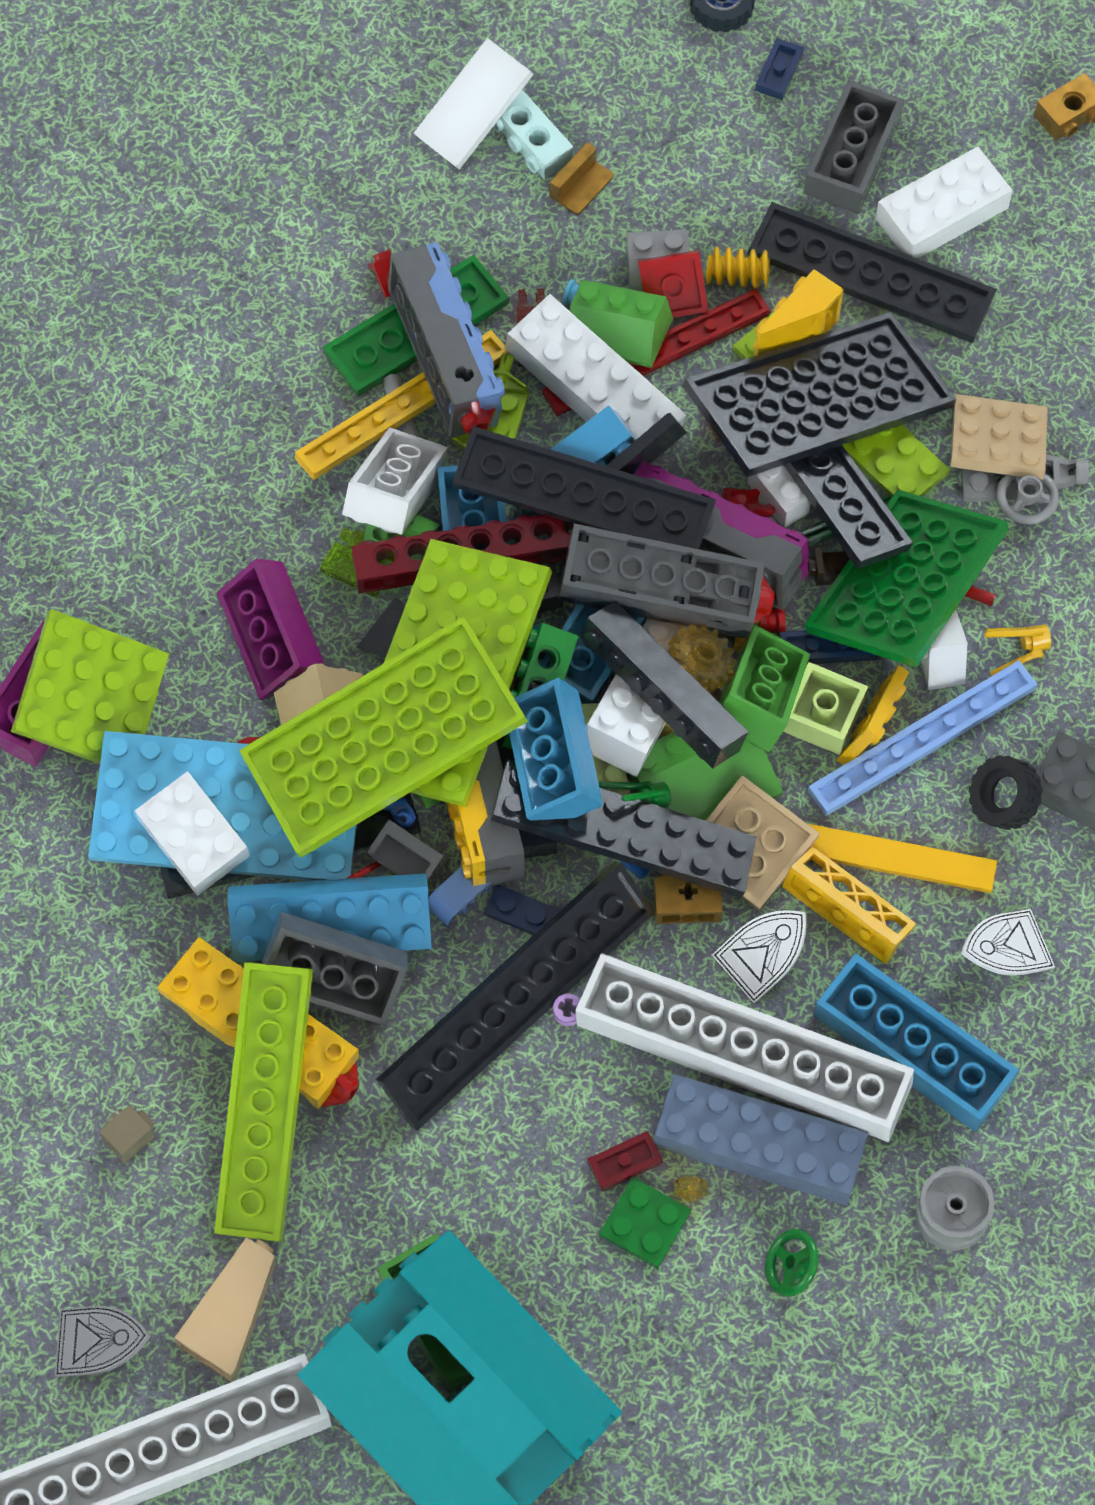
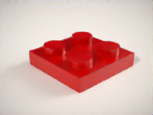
M698 250L638 260L643 292L665 296L673 318L708 312Z

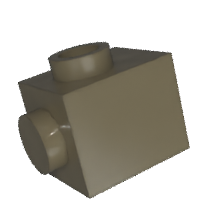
M131 1105L124 1110L118 1109L108 1118L107 1125L99 1131L102 1141L123 1164L155 1138L151 1128L154 1125L151 1118L143 1110L137 1113Z

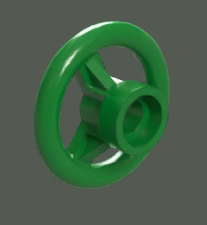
M801 1229L787 1230L774 1240L768 1250L765 1262L766 1278L770 1287L781 1296L791 1297L800 1294L811 1284L815 1277L819 1256L817 1245L810 1234ZM798 1239L806 1247L794 1253L789 1252L783 1245L790 1240ZM777 1256L783 1261L782 1266L785 1270L782 1284L777 1279L775 1271Z

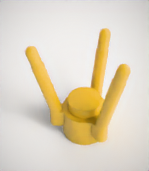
M1046 624L1020 628H988L984 633L986 638L1020 637L1023 650L1030 651V653L990 672L991 676L1018 660L1023 664L1031 659L1042 658V650L1051 648V635Z

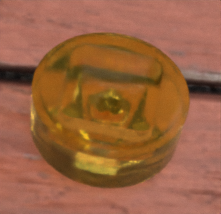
M699 1177L678 1178L674 1181V1195L683 1198L685 1201L695 1202L697 1199L707 1197L708 1182Z

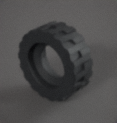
M999 755L993 759H987L983 765L977 768L978 771L975 775L973 774L971 779L972 783L969 786V804L973 808L971 810L974 815L978 816L981 822L1004 830L1021 828L1023 824L1030 822V819L1038 812V806L1041 805V793H1043L1041 778L1037 775V770L1029 766V763L1006 755L1005 757ZM1011 777L1017 783L1016 798L1010 807L999 808L994 802L995 788L1002 778Z

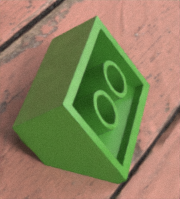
M587 280L581 281L570 308V312L627 363L650 368L673 320V315L665 296Z

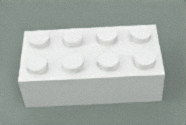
M976 147L878 201L875 219L900 252L920 258L1008 209L1013 190L981 149Z
M389 427L350 480L342 515L350 517L359 523H368L382 528L385 532L402 535L437 485V467L444 466L448 447Z

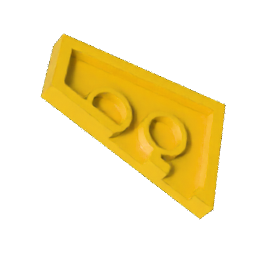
M898 665L882 682L865 711L867 715L850 736L853 741L842 750L836 759L837 762L845 765L855 759L870 743L876 745L886 730L882 727L883 724L887 723L896 711V707L893 706L894 702H897L907 689L904 682L909 671Z

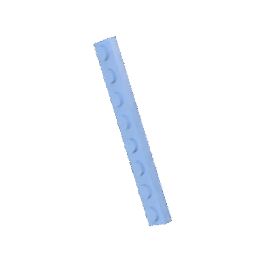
M1018 660L808 787V793L824 815L828 816L1035 691L1038 684Z

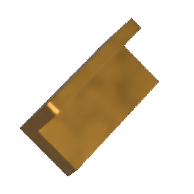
M588 142L550 181L549 197L575 215H579L614 177L610 170L596 162L597 148Z

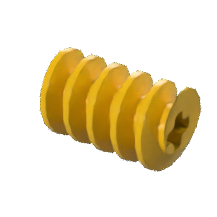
M715 246L712 254L708 255L706 284H710L715 276L717 285H722L727 277L729 286H734L739 278L742 287H747L751 279L754 288H759L761 281L764 280L765 288L768 289L770 259L767 250H764L761 257L757 258L755 249H751L749 256L745 257L743 248H739L737 255L733 256L731 247H727L724 255H721L719 247Z

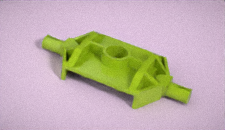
M503 353L498 369L493 370L495 377H500L504 386L505 393L501 396L502 412L499 413L498 425L488 428L487 431L515 439L530 392L526 384L510 373L515 359L514 356ZM461 435L451 438L456 447L464 452L470 435Z

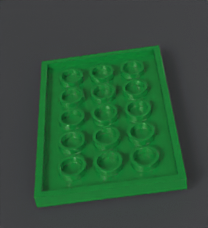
M897 490L887 504V508L913 542L910 550L859 569L849 559L805 623V629L809 634L917 668L1009 528L1005 520Z

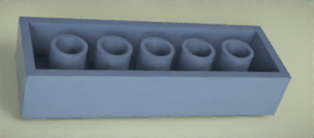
M674 1074L656 1129L654 1143L659 1149L847 1206L868 1132Z

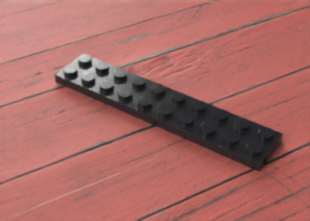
M614 861L376 1078V1081L413 1129L418 1131L544 1015L559 996L569 992L595 968L601 953L608 956L655 912L623 864Z

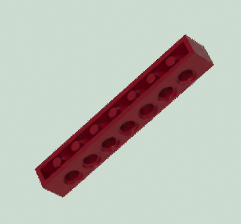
M524 515L515 520L505 522L492 520L480 526L469 527L461 525L452 530L442 532L429 530L417 536L406 537L398 535L385 541H362L358 545L351 546L358 594L414 585L423 559L413 560L410 557L415 554L425 556L431 539L475 549V545L483 544L487 548L480 551L539 565L565 561L571 536L568 531L573 529L574 524L546 515L536 517ZM540 534H546L550 536V538L547 540H540L537 538V536ZM509 539H515L519 543L515 545L506 544L505 541ZM383 559H389L393 561L389 565H382L379 563Z

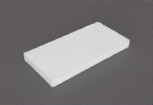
M487 38L415 130L414 134L460 170L534 74Z

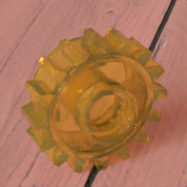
M691 623L688 628L682 626L668 642L670 647L667 652L703 688L712 692L716 687L722 688L735 673L733 667L737 664V660L730 657L735 650L725 646L728 641L727 638L719 639L717 637V629L710 633L707 630L706 624H702L697 629L696 625Z

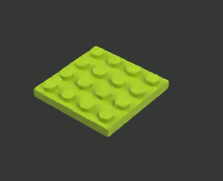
M51 609L47 612L11 732L100 764L104 731L146 734L169 653Z

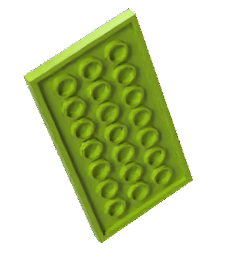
M431 539L384 663L462 616H465L506 686L510 689L552 575L550 567ZM488 746L410 793L466 807Z
M462 616L242 748L239 752L296 854L302 858L528 721L465 616Z

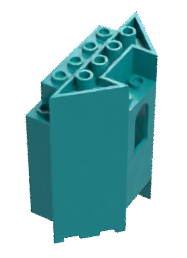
M448 1229L419 1256L415 1252L408 1256L399 1265L402 1271L399 1272V1275L394 1280L388 1276L374 1289L377 1296L368 1305L362 1301L348 1314L352 1319L349 1323L347 1322L342 1328L338 1325L334 1327L322 1339L326 1345L297 1374V1377L416 1505H531L574 1461H577L623 1412ZM429 1334L437 1338L475 1378L450 1403L442 1397L409 1361L407 1354L409 1343L418 1335Z

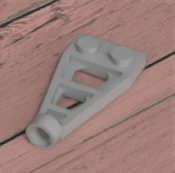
M1046 454V466L1052 469L1051 479L1056 484L1057 489L1071 487L1074 484H1088L1089 462L1087 459L1070 460ZM962 469L963 501H997L996 493L999 484L994 480V473ZM1074 471V475L1070 476L1068 472ZM1016 482L1010 483L1007 487L1006 499L1018 497ZM1043 484L1042 492L1048 491L1046 486ZM1028 491L1025 492V493L1028 494V495H1031V494H1032L1031 492H1028Z

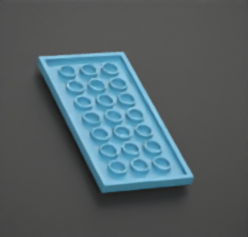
M104 731L88 858L92 861L175 868L139 822L135 810L187 771L248 848L250 857L229 873L308 881L345 879L352 874L357 825L300 858L239 750L249 744Z

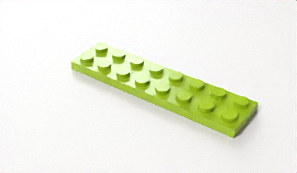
M756 327L733 345L732 350L743 360L754 356L755 350L753 346L756 342ZM903 425L843 445L858 468L891 498L897 490L923 497L950 473V469Z
M244 962L214 1234L277 1242L283 1241L313 969Z

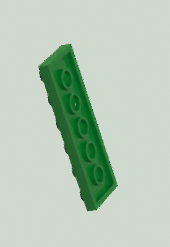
M475 255L451 268L452 277H457L460 282L461 298L463 302H468L471 308L473 326L509 304L507 294ZM395 304L390 305L323 346V353L358 397L383 382L386 376L396 374L418 360Z

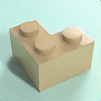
M313 664L307 667L304 673L288 680L283 687L274 692L281 725L361 678L363 674L348 671L345 668L327 667L324 664Z

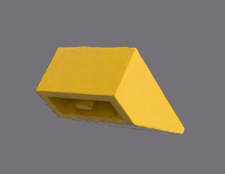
M815 269L807 277L802 276L796 282L791 295L788 298L783 297L780 299L770 318H763L755 329L756 342L753 346L755 350L754 356L828 333L839 321L844 289Z

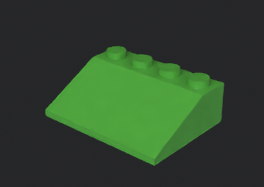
M672 732L656 741L637 777L626 772L630 782L651 781L652 784L665 782L671 792V804L669 807H666L667 809L705 821L742 775L772 798L783 794V790L765 750L751 745L747 740L744 741L740 752L712 769L703 759L697 756L695 751L681 737Z

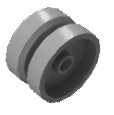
M961 1166L941 1168L930 1175L922 1187L915 1211L918 1229L924 1238L937 1248L949 1251L968 1249L980 1241L993 1217L995 1200L992 1188L983 1176L970 1168ZM951 1206H956V1210L952 1209Z

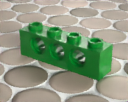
M545 623L536 624L534 629H531L526 642L527 650L524 659H520L514 677L517 680L514 689L509 690L512 696L515 698L528 692L527 688L531 682L541 686L556 678L564 681L579 636ZM541 651L547 653L550 658L549 666L546 669L542 668L538 663V655ZM508 733L498 739L496 743L498 749L513 754L511 739Z

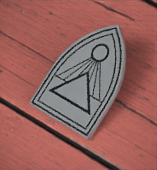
M89 1306L60 1309L55 1377L95 1375L111 1371L136 1355L151 1336L137 1319L114 1307Z

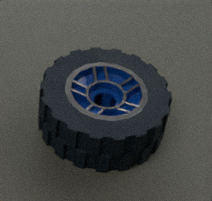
M690 0V11L694 15L696 22L702 24V27L706 29H712L714 32L735 31L740 26L745 25L748 19L751 18L755 0H727L726 2H719L718 0Z

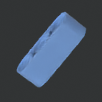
M461 866L428 897L429 910L448 928H451L449 924L453 921L452 919L456 914L460 915L462 912L466 914L469 909L467 905L470 904L474 907L473 902L477 900L476 897L479 893L483 894L486 891L488 893L491 891V882L473 886L471 878H464Z

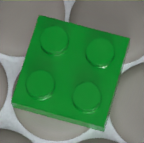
M632 1177L601 1229L599 1237L659 1269L691 1214L692 1209Z

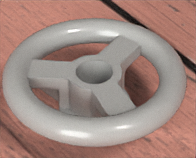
M1047 474L1044 475L1043 480L1031 475L1024 477L1005 475L997 487L996 495L1000 509L1008 518L1018 523L1037 524L1043 522L1055 512L1058 506L1059 493L1057 486ZM1015 480L1018 498L1010 506L1006 499V490L1009 484ZM1043 484L1046 486L1049 494H1044L1042 492ZM1025 492H1031L1033 495H1028ZM1034 503L1047 505L1038 514L1024 515L1019 513L1026 505Z

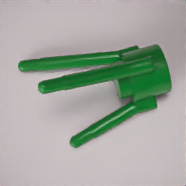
M651 781L598 782L599 788L639 790L638 793L623 795L621 799L624 802L641 800L664 808L669 807L671 804V792L665 782L653 784Z

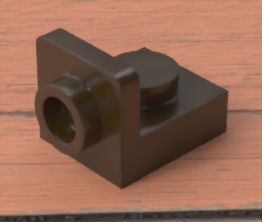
M814 546L813 556L808 557L809 576H815L816 586L832 585L850 558L845 551L822 553L821 546Z

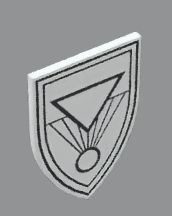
M1031 909L998 914L983 920L970 932L961 952L963 956L976 965L1003 975H1024L1055 968Z
M783 910L756 917L742 926L712 954L715 960L753 1003L760 1000L784 978L796 963L805 940L806 913Z

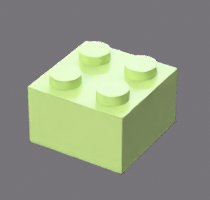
M809 662L805 669L788 724L783 732L840 755L865 703L868 686Z

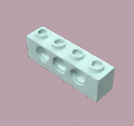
M523 90L520 91L492 127L497 133L501 131L507 137V143L511 150L515 153L520 152L524 156L529 170L534 174L538 172L543 179L563 168L573 158V145Z

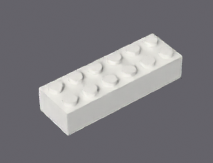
M551 294L542 300L507 334L505 350L513 355L518 362L586 422L609 405L622 416L637 438L667 413H671L683 427L686 414Z
M647 619L643 626L691 676L698 662L701 661L714 634L711 631ZM617 673L586 728L593 756L637 777L666 722L659 715L655 714L651 707L637 693H634Z

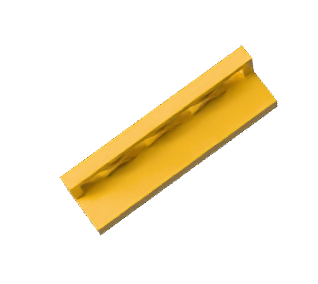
M813 846L791 866L782 885L785 890L885 965L894 956L899 944L916 926L914 921ZM813 860L822 867L823 872H814L806 864ZM833 882L844 883L848 886L849 892L839 891L834 887ZM859 901H868L874 906L875 911L864 910L860 907ZM885 921H895L903 929L897 934L886 926Z

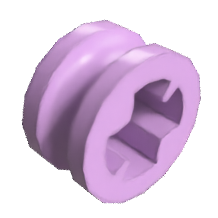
M573 994L559 996L553 1004L555 1020L564 1026L577 1024L576 1014L571 1012V1017L563 1016V1010L559 1009V1007L562 1005L565 1008V1003H571L573 1009L576 1010L580 999Z

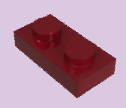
M646 1131L588 1158L587 1163L603 1192L661 1165L663 1159L649 1132Z

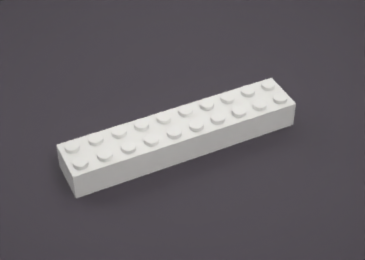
M602 953L575 1010L577 1026L838 1124L868 1132V1135L889 1142L913 1084V1068Z
M304 1353L0 1473V1505H136L330 1428V1416L325 1405L297 1377V1374L309 1363Z

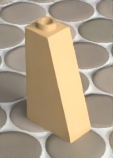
M247 1237L174 1337L179 1348L230 1382L235 1381L238 1376L276 1266L275 1256L272 1254L274 1250L259 1239L253 1242Z

